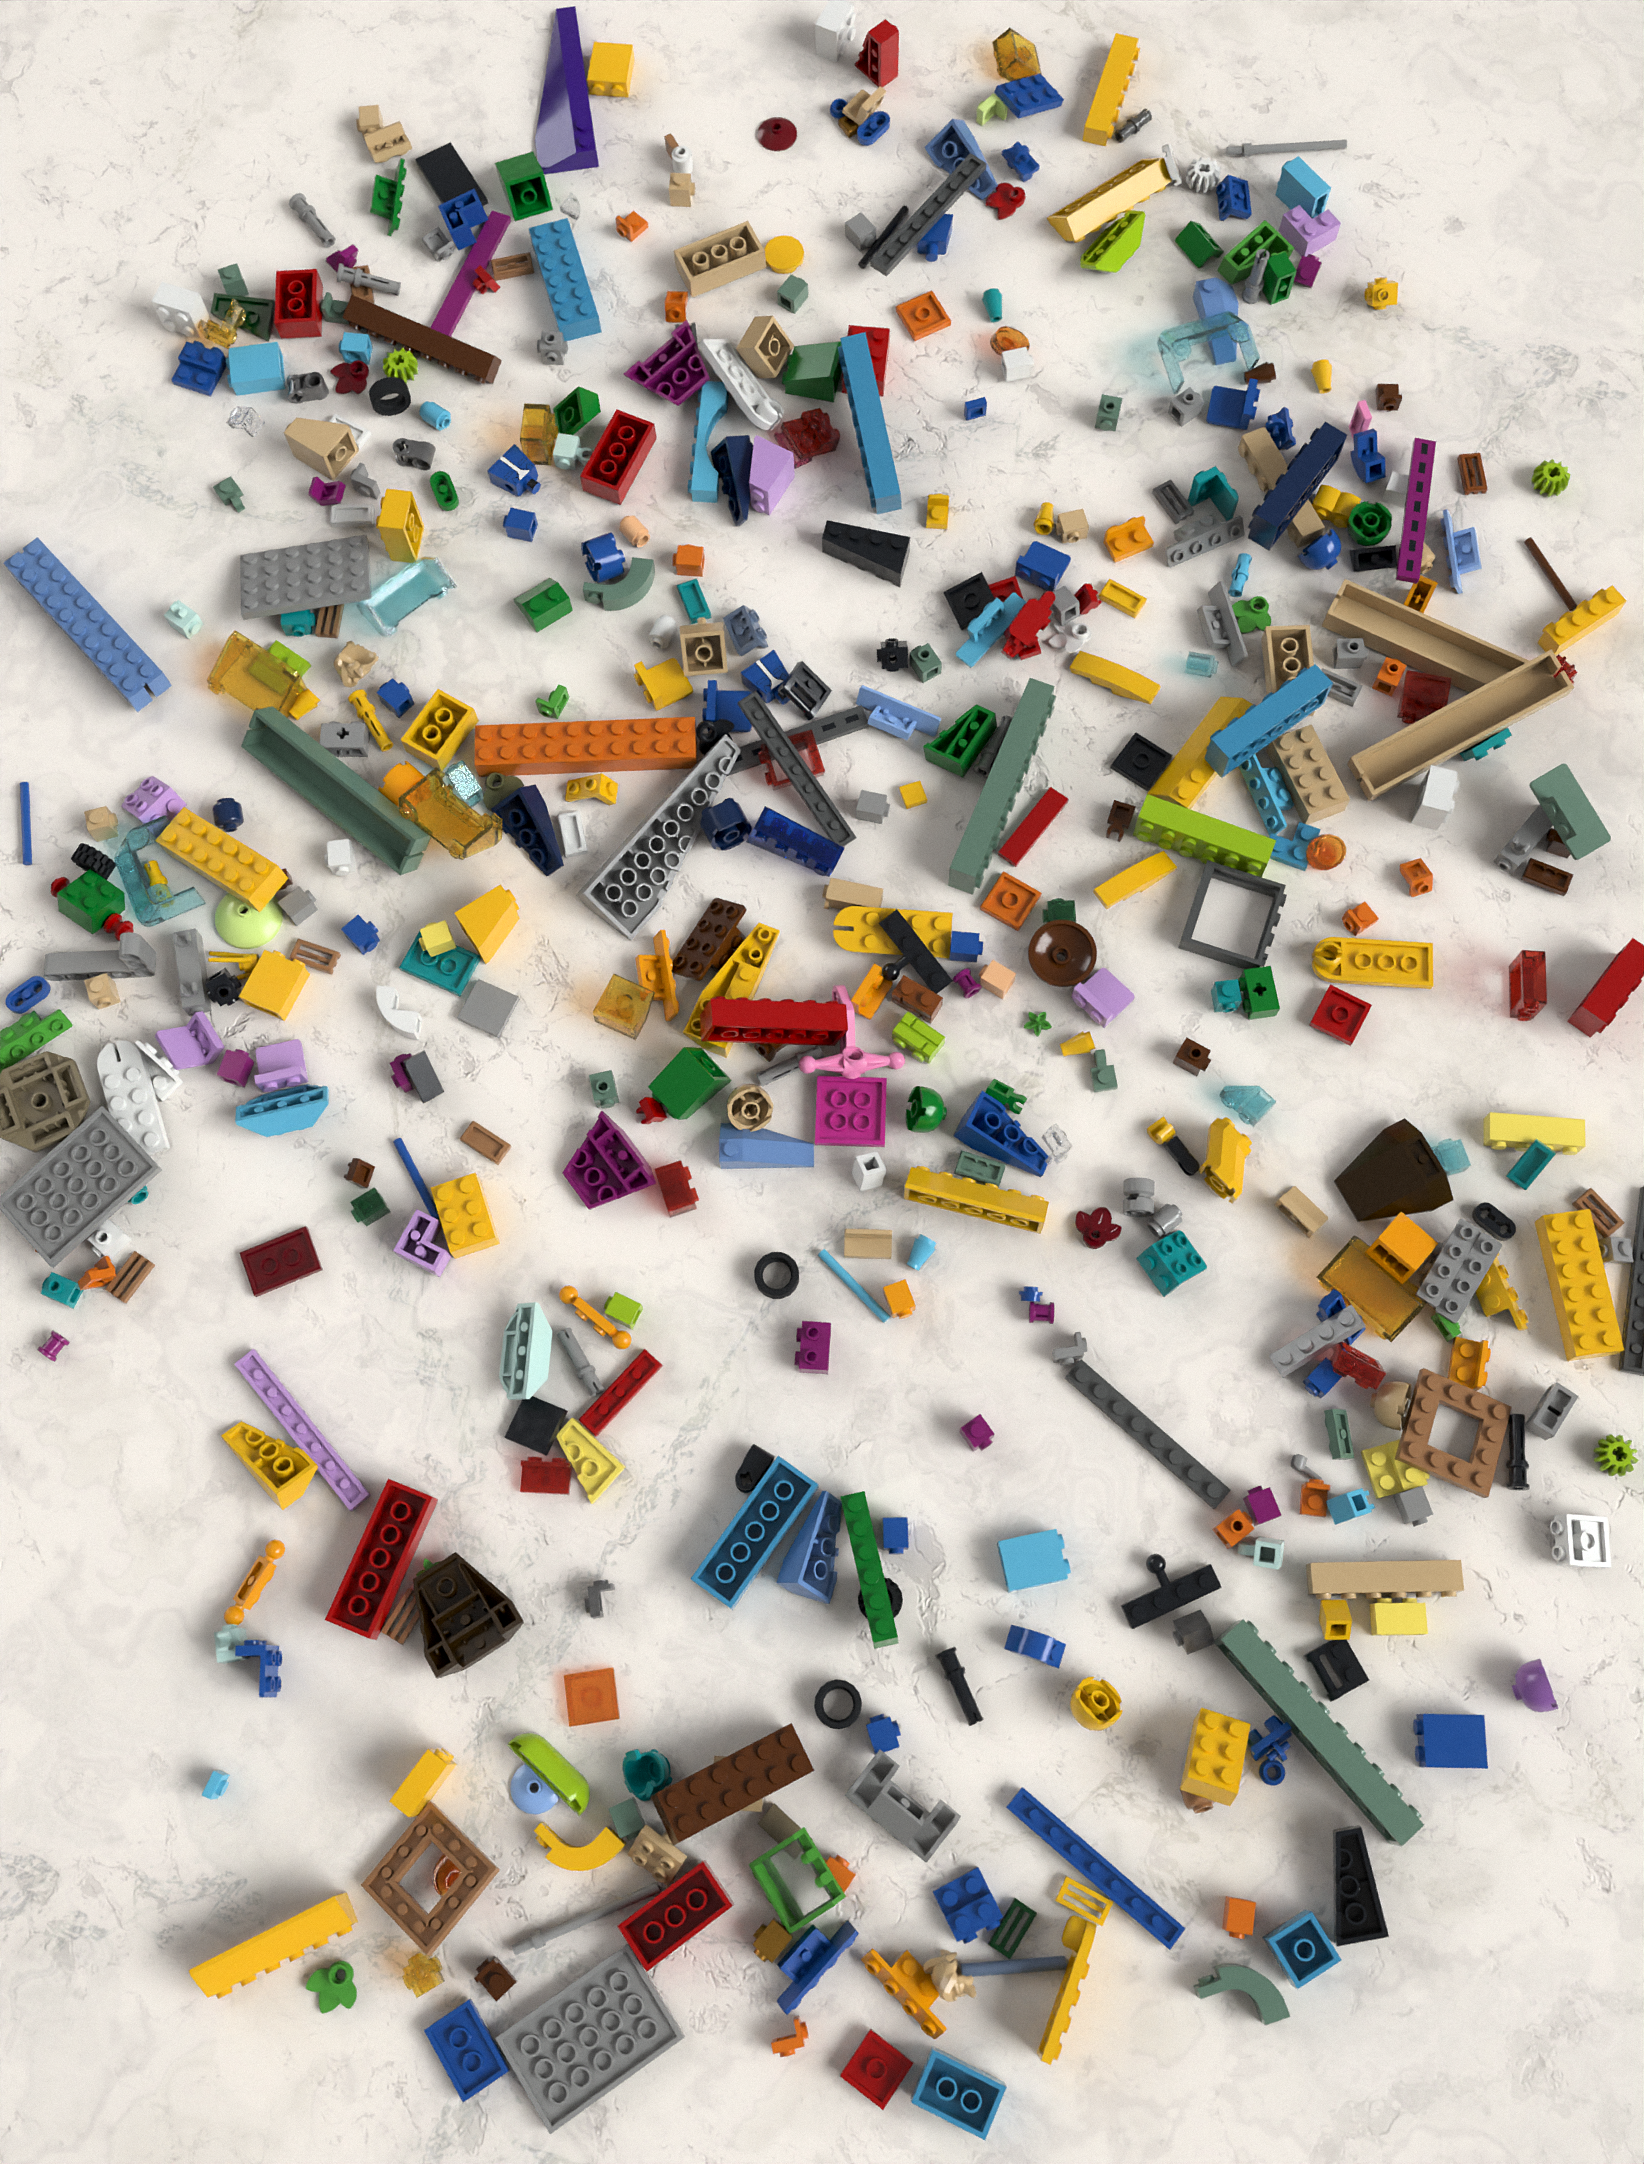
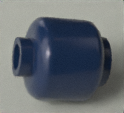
M234 798L219 799L212 808L214 824L218 828H222L224 832H234L244 822L242 806Z

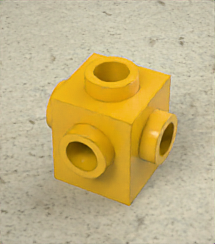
M1386 277L1375 278L1374 282H1368L1364 298L1373 309L1382 310L1386 309V305H1397L1398 282L1387 280Z

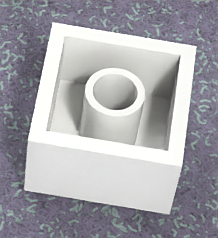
M829 0L815 23L816 55L838 62L840 56L845 54L847 44L853 40L856 32L854 28L856 16L854 13V3L846 0Z
M161 282L151 302L164 328L172 332L183 333L188 337L201 339L211 318L200 294Z
M1433 765L1430 766L1419 787L1411 824L1438 830L1442 823H1446L1448 815L1452 813L1455 801L1452 800L1453 794L1457 793L1460 781L1456 780L1457 771Z

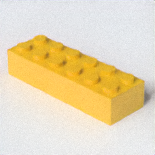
M185 807L181 809L155 840L168 855L258 912L262 911L288 879L277 864Z
M1590 1209L1541 1216L1535 1221V1226L1567 1361L1612 1356L1624 1351Z

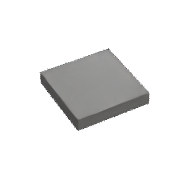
M478 979L457 1018L461 1022L499 1038L520 999L519 996Z

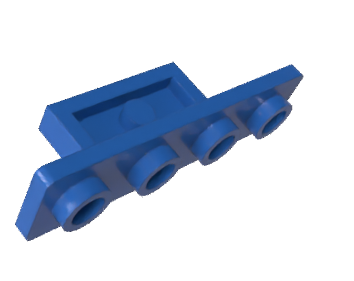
M846 1921L830 1940L812 1924L778 1962V1967L793 1981L777 1999L778 2005L786 2015L799 2006L807 1992L818 1984L822 1975L832 1968L844 1950L854 1943L859 1933L849 1921Z

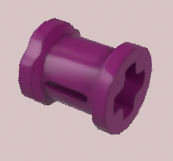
M970 969L960 971L953 978V982L958 983L966 999L974 996L982 988L981 984H977L971 976Z
M1030 1301L1029 1323L1048 1321L1049 1324H1053L1054 1302H1050L1048 1305L1035 1304L1034 1301Z
M52 1330L50 1338L42 1347L39 1346L37 1350L55 1362L57 1354L70 1342Z

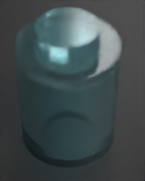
M1189 651L1185 673L1211 678V675L1217 672L1219 661H1216L1213 655Z

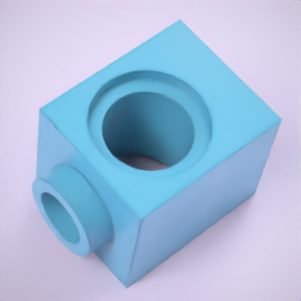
M344 332L343 340L339 342V352L343 355L345 363L359 360L365 364H370L373 346L369 335Z

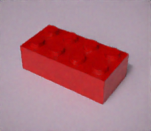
M616 409L580 475L583 491L621 505L657 439L655 424Z
M1632 938L1621 949L1567 1022L1590 1038L1596 1032L1601 1033L1606 1026L1610 1025L1616 1017V1012L1625 1005L1629 999L1628 996L1642 982L1641 979L1644 976L1643 944Z
M704 1860L617 1927L647 1972L730 1909L734 1902L706 1860Z

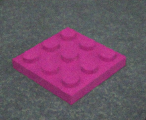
M817 1076L815 1145L885 1147L887 1078L858 1077L848 1079L837 1076Z

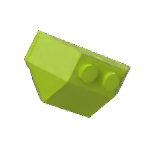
M1129 210L1124 214V217L1107 227L1081 255V268L1111 273L1119 271L1141 245L1145 212Z

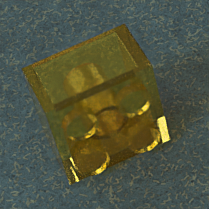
M524 403L520 434L523 453L534 465H551L555 447L554 439H557L558 427L555 426V414L551 413L550 405Z

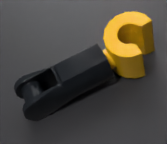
M1164 1116L1147 1128V1133L1154 1142L1160 1145L1166 1143L1164 1145L1165 1149L1178 1162V1165L1186 1175H1195L1200 1168L1198 1161L1189 1153V1150L1177 1136L1173 1138L1176 1134L1171 1124L1168 1125Z

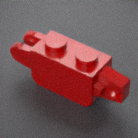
M1046 591L1038 600L1029 599L1004 631L1007 641L1001 653L1010 660L1027 646L1031 648L1039 638L1036 636L1040 629L1044 631L1051 620L1048 617L1052 611L1049 608L1056 599L1053 592Z

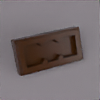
M1530 858L1521 880L1565 896L1574 874Z

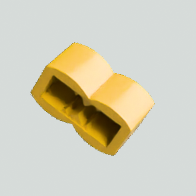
M1320 485L1312 506L1320 520L1330 521L1339 528H1347L1350 513L1357 504H1360L1361 499L1354 494L1341 492L1332 486Z

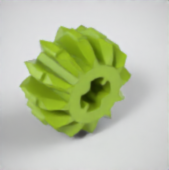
M394 348V353L387 352V358L383 359V371L387 378H400L407 384L408 379L414 381V375L418 374V362L411 351L406 352L404 348L397 351Z
M1553 459L1549 463L1544 460L1533 472L1531 482L1534 483V490L1539 489L1540 495L1547 493L1548 497L1552 496V494L1558 496L1568 486L1571 475L1567 473L1568 467H1562V461L1557 464Z
M1612 1434L1607 1435L1606 1440L1600 1439L1598 1441L1600 1447H1596L1593 1450L1599 1455L1594 1461L1597 1463L1601 1461L1602 1463L1599 1470L1604 1471L1608 1469L1609 1476H1614L1617 1473L1620 1477L1624 1476L1626 1471H1633L1632 1464L1637 1463L1638 1459L1633 1457L1632 1454L1637 1453L1638 1450L1635 1448L1630 1449L1629 1446L1632 1441L1627 1440L1624 1442L1623 1435L1614 1437Z

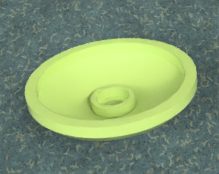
M228 893L220 901L216 909L215 925L218 933L225 942L239 949H254L265 945L275 937L282 925L283 911L278 904L279 900L274 895L262 911L258 912ZM248 909L245 914H241L242 910Z

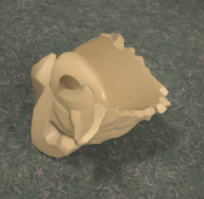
M348 641L341 653L335 657L333 665L343 685L354 687L360 679L370 672L379 657L376 653L365 649L363 646L355 645L354 642Z
M941 1949V1957L930 1959L923 1965L924 1972L932 1974L933 1985H935L940 1997L945 2001H956L958 1997L965 1996L966 1994L972 1998L976 1996L975 1986L972 1985L974 1979L972 1975H962L958 1960L955 1959L956 1952L951 1953L948 1950Z

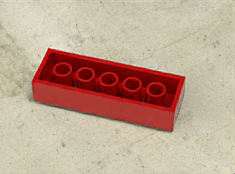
M717 996L709 1000L700 1014L701 1041L835 1046L848 1031L846 1004H838L837 1001L816 1003L815 1000L794 1002L792 999L771 1001L769 998L749 1000L746 997L726 999V997Z
M391 1479L387 1480L325 1618L326 1621L369 1639L377 1640L438 1499Z

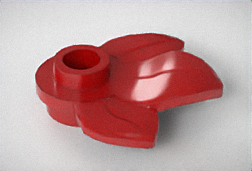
M1000 183L996 187V192L989 195L985 204L989 207L998 208V220H1002L1013 215L1016 208L1023 205L1026 194L1021 187H1013L1010 183Z

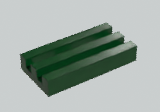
M1014 1898L1000 1922L1001 1925L996 1928L988 1945L1008 1959H1011L1037 1912ZM1017 1906L1021 1909L999 1945L996 1944ZM1027 1912L1029 1914L1011 1947L1006 1951L1004 1947L1024 1913Z

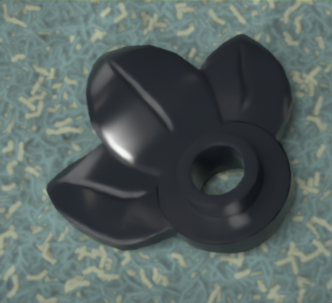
M719 719L715 722L709 720L700 722L696 728V735L700 740L699 749L701 753L705 755L725 734L732 740L729 732L732 731L735 725L727 719ZM705 728H710L708 733H703Z

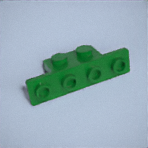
M400 158L396 168L394 180L376 175L373 183L370 213L389 219L388 236H392L394 230H398L400 225V218L397 216L402 209L403 202L400 201V197L403 196L405 188L402 180L404 181L407 168H404L405 159Z

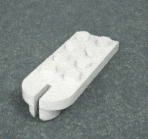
M702 339L698 347L702 351L704 358L714 368L715 374L725 384L726 390L736 400L737 406L742 409L747 418L757 427L764 430L775 429L783 416L782 406L775 399L768 397L730 340Z
M116 1041L117 1045L113 1043L108 1044L99 1053L97 1069L110 1114L148 1155L170 1149L143 1051L136 1044L129 1041Z

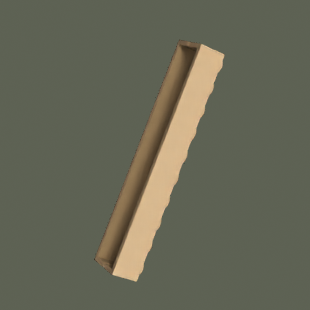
M1344 579L1322 624V627L1344 637L1363 638L1365 646L1469 693L1529 662L1525 658L1347 579Z
M1551 649L1350 757L1347 765L1356 780H1362L1359 785L1370 802L1426 772L1431 765H1439L1569 695L1574 686L1565 671L1560 672L1554 678L1553 675L1562 666Z

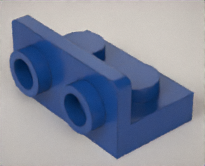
M1227 175L1216 188L1220 220L1225 221L1230 214L1247 220L1252 215L1248 181Z

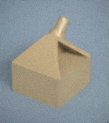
M756 316L736 350L757 378H776L794 345L774 316Z
M698 618V624L680 626L684 676L728 672L723 622L706 623L705 618Z

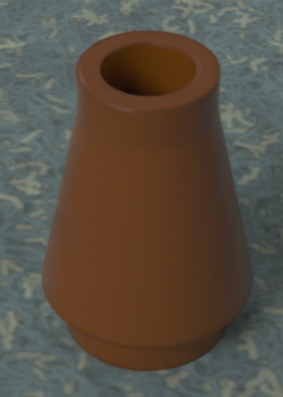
M1265 362L1244 372L1246 385L1249 383L1250 378L1257 379L1258 383H1271V380H1275L1276 372L1273 362Z

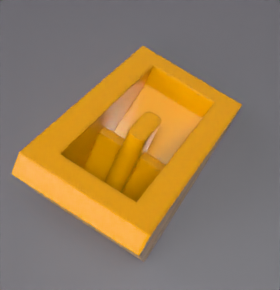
M1420 575L1418 583H1413L1403 605L1424 613L1438 582Z

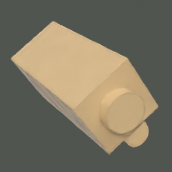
M830 878L829 885L825 884L822 898L826 899L824 909L831 907L842 910L849 906L881 908L883 888Z

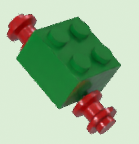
M91 869L72 883L66 877L57 878L52 882L51 895L58 900L59 912L92 935L102 927L108 934L114 932L115 939L120 941L122 933H133V923L130 921L122 922V916L120 915L125 910L124 892Z

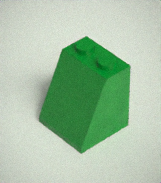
M533 151L495 163L501 186L515 221L553 210L543 170Z
M841 342L794 346L792 354H789L787 359L788 371H784L782 377V384L785 385V394L834 403L842 374L838 352Z
M684 1047L651 1082L648 1088L653 1092V1098L668 1108L667 1113L672 1118L683 1120L693 1115L732 1080L702 1048Z

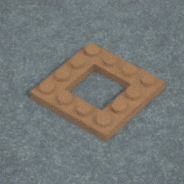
M1423 1368L1419 1370L1395 1459L1482 1498L1489 1497L1512 1407ZM1439 1404L1479 1421L1469 1462L1428 1445Z
M430 1801L361 1886L426 1955L431 1956L500 1869ZM431 1842H433L462 1873L428 1914L399 1882Z

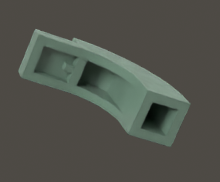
M632 557L628 575L616 584L604 585L584 582L583 593L585 601L594 604L603 603L605 611H617L633 606L645 597L653 584L655 575L654 560Z
M1220 1964L1214 1966L1217 1974L1216 1978L1213 1975L1204 1976L1198 1979L1199 1984L1193 1986L1197 1997L1200 1999L1230 1989L1246 1992L1253 2000L1259 2018L1264 2025L1291 2017L1284 1998L1276 1986L1259 1972L1243 1965Z

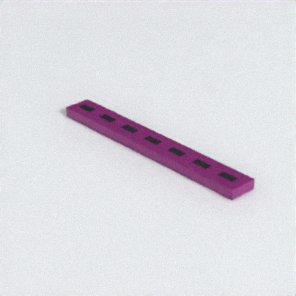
M1415 438L1413 441L1395 580L1417 584L1420 578L1436 441Z

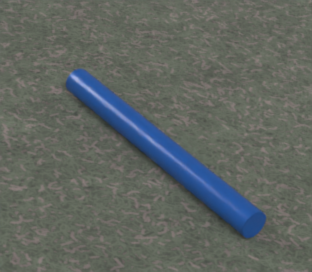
M21 782L23 865L28 866L32 865L29 783Z
M402 1138L394 1140L393 1143L430 1216L440 1220L436 1205Z

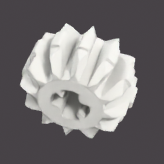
M1200 157L1199 160L1193 159L1187 167L1186 183L1189 184L1190 189L1195 188L1196 193L1199 190H1202L1204 193L1207 190L1213 191L1219 183L1220 167L1217 166L1216 161L1211 162L1210 158L1204 160Z

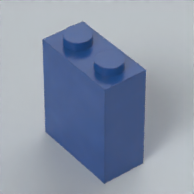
M1416 1714L1417 1719H1414L1413 1722L1414 1734L1418 1735L1415 1758L1419 1762L1420 1767L1488 1769L1484 1715Z

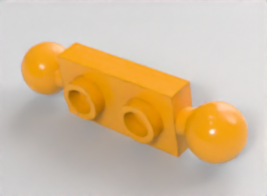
M567 1285L560 1290V1300L564 1304L574 1305L577 1309L575 1314L585 1322L587 1319L593 1322L595 1325L592 1328L602 1337L607 1334L612 1338L613 1345L617 1349L623 1350L630 1346L632 1341L631 1335L624 1330L618 1331L607 1319L582 1298L578 1297V1291L575 1287Z
M269 1541L265 1547L266 1556L259 1555L233 1597V1600L237 1603L235 1606L229 1607L224 1613V1620L228 1625H239L244 1619L243 1610L245 1608L250 1610L259 1600L263 1588L272 1579L274 1570L277 1567L273 1564V1561L281 1558L285 1553V1545L282 1541Z

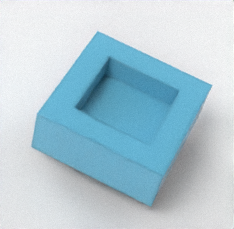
M221 1770L213 1771L202 1796L210 1800L218 1799L219 1796H222L229 1784L227 1781L229 1774Z

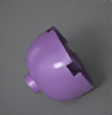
M1541 1659L1523 1664L1516 1672V1684L1512 1685L1516 1700H1522L1527 1708L1535 1712H1548L1559 1709Z

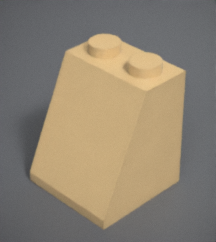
M296 417L283 432L294 457L332 481L335 480L359 452L351 429L346 424Z

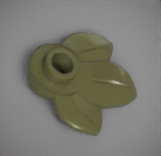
M491 773L485 781L487 788L483 795L485 806L491 811V808L515 790L524 787L523 782L516 776L505 777L501 773ZM495 782H500L499 786H493Z

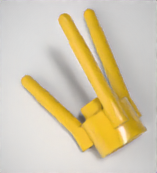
M210 951L209 955L217 956V958H208L209 962L239 963L240 971H245V973L236 977L242 980L250 977L259 960V955L253 953L240 954Z

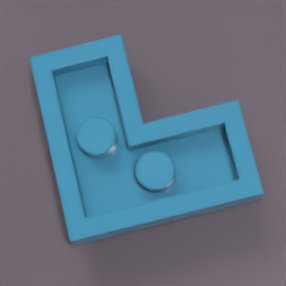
M1299 822L1292 841L1271 833L1269 838L1276 840L1270 859L1305 871L1321 829Z

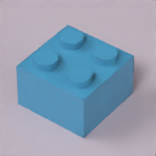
M1307 1909L1262 1937L1290 1984L1297 1989L1341 1961L1314 1914Z

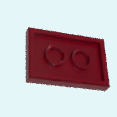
M307 1226L239 1253L255 1297L323 1270Z

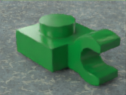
M993 1079L985 1092L1003 1105L1008 1103L1010 1110L1015 1114H1020L1023 1109L1017 1106L1016 1102L1024 1105L1027 1101L1025 1096L1014 1093V1088L996 1079Z

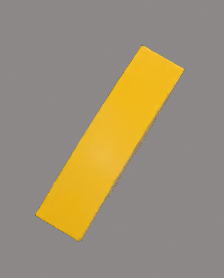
M1079 651L1069 667L1071 673L1088 677L1093 684L1110 688L1115 695L1150 705L1161 688L1158 683L1137 672L1083 651Z
M1161 851L1096 887L1093 893L1107 910L1119 901H1125L1139 891L1143 892L1175 871L1177 866L1165 851Z

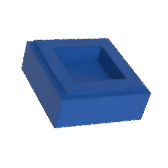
M985 397L965 402L964 416L966 421L986 415L987 401Z

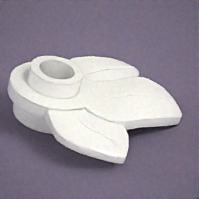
M1057 621L1054 622V627L1058 634L1049 640V644L1055 648H1065L1067 653H1074L1082 648L1083 643L1090 640L1091 630L1084 623L1075 624L1073 621H1070L1061 626Z

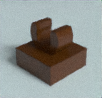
M353 1158L352 1162L348 1163L350 1168L348 1174L344 1175V1178L361 1188H368L375 1166L359 1158Z

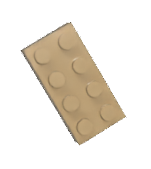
M748 221L674 250L676 269L692 298L766 268L765 250Z
M1310 625L1265 627L1261 643L1266 693L1269 694L1270 692H1277L1285 681L1294 680L1302 669L1312 667L1314 660Z
M1312 724L1281 735L1269 744L1267 753L1274 767H1277L1281 773L1302 823L1308 825L1345 811L1350 798Z

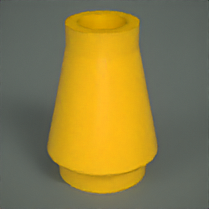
M1327 359L1318 360L1312 364L1311 372L1319 393L1324 394L1332 390V365L1329 364Z
M1049 502L1041 504L1033 524L1035 531L1040 535L1050 534L1055 527L1053 505Z
M307 688L305 691H301L288 712L299 720L302 716L318 707L317 704L321 700Z
M1082 1031L1069 1040L1060 1043L1064 1057L1091 1053L1090 1050L1095 1049L1090 1031L1086 1033Z

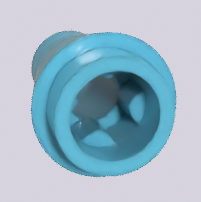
M920 1234L918 1239L915 1238L909 1260L906 1264L919 1271L921 1266L936 1250L934 1247L937 1243Z

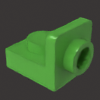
M558 684L556 690L550 693L548 702L537 698L535 703L540 714L548 718L551 716L558 719L570 697L567 688Z
M1437 1313L1431 1317L1447 1342L1461 1334L1458 1322L1454 1324Z

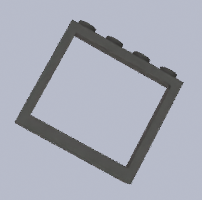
M1207 860L1178 948L1241 969L1264 967L1268 958V954L1265 953L1266 947H1271L1275 935L1271 933L1273 926L1277 927L1281 914L1277 912L1279 906L1283 907L1287 895L1283 894L1286 885ZM1211 878L1273 897L1254 959L1191 939Z

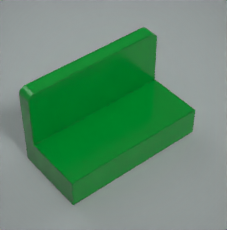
M1190 221L1175 239V242L1197 268H1201L1211 256L1219 258L1224 253L1204 227L1194 221Z

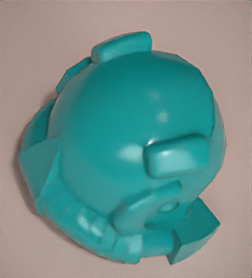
M634 1749L625 1753L626 1757L622 1763L624 1783L629 1792L633 1793L639 1800L649 1801L651 1796L672 1783L670 1763L657 1750L652 1749L649 1752L640 1754L639 1749Z

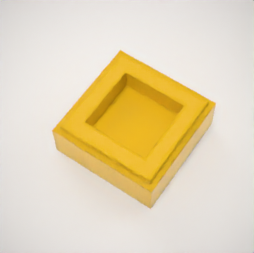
M920 781L899 787L906 809L927 803V797Z

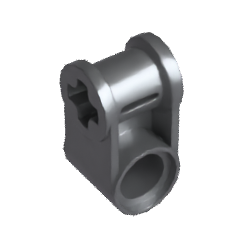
M318 372L290 375L286 379L289 386L287 397L292 403L322 400L329 394L325 380Z
M399 438L393 443V450L396 453L395 459L400 466L413 467L420 470H429L431 468L436 451L435 446L431 443Z

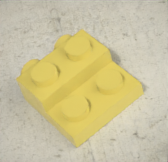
M1400 1440L1360 1451L1376 1499L1428 1484L1429 1474L1395 1459Z

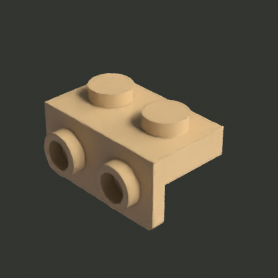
M396 122L364 134L367 148L375 163L386 162L390 157L404 155L408 150L412 149L401 122Z

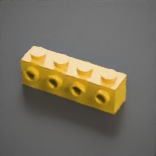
M1613 585L1606 590L1602 588L1593 595L1591 600L1582 601L1576 607V610L1573 612L1567 611L1559 618L1558 622L1555 624L1551 622L1545 626L1538 644L1545 652L1552 649L1556 656L1618 615L1627 600Z

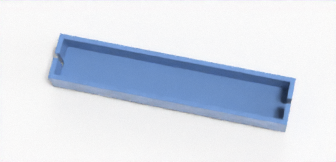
M38 537L22 548L24 551L22 554L18 551L4 562V565L13 577L137 712L153 701L143 686L147 684L156 698L172 686L160 668Z

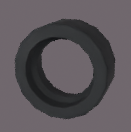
M388 377L380 379L369 390L373 409L376 413L383 416L400 414L411 403L408 386L400 378ZM388 394H399L392 399H381Z
M771 1252L764 1255L757 1262L754 1269L755 1283L763 1295L772 1299H783L791 1295L797 1288L799 1283L798 1266L795 1260L788 1254ZM773 1262L784 1263L791 1272L789 1283L781 1289L770 1288L763 1280L764 1269Z
M836 1679L826 1682L819 1688L815 1696L814 1708L817 1717L824 1725L833 1729H843L850 1727L857 1721L861 1713L862 1700L860 1693L854 1685L845 1680ZM843 1689L852 1697L853 1709L845 1719L834 1720L824 1711V1698L831 1690Z

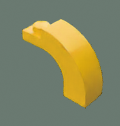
M541 1822L534 1829V1832L537 1834L536 1840L544 1848L547 1849L548 1846L551 1848V1851L545 1858L558 1867L572 1871H586L602 1866L616 1857L627 1845L610 1826H606L593 1842L581 1847L572 1846L563 1841L545 1822Z

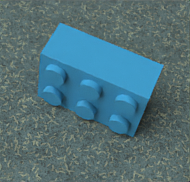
M932 2046L911 2095V2103L985 2140L1006 2090V2084Z

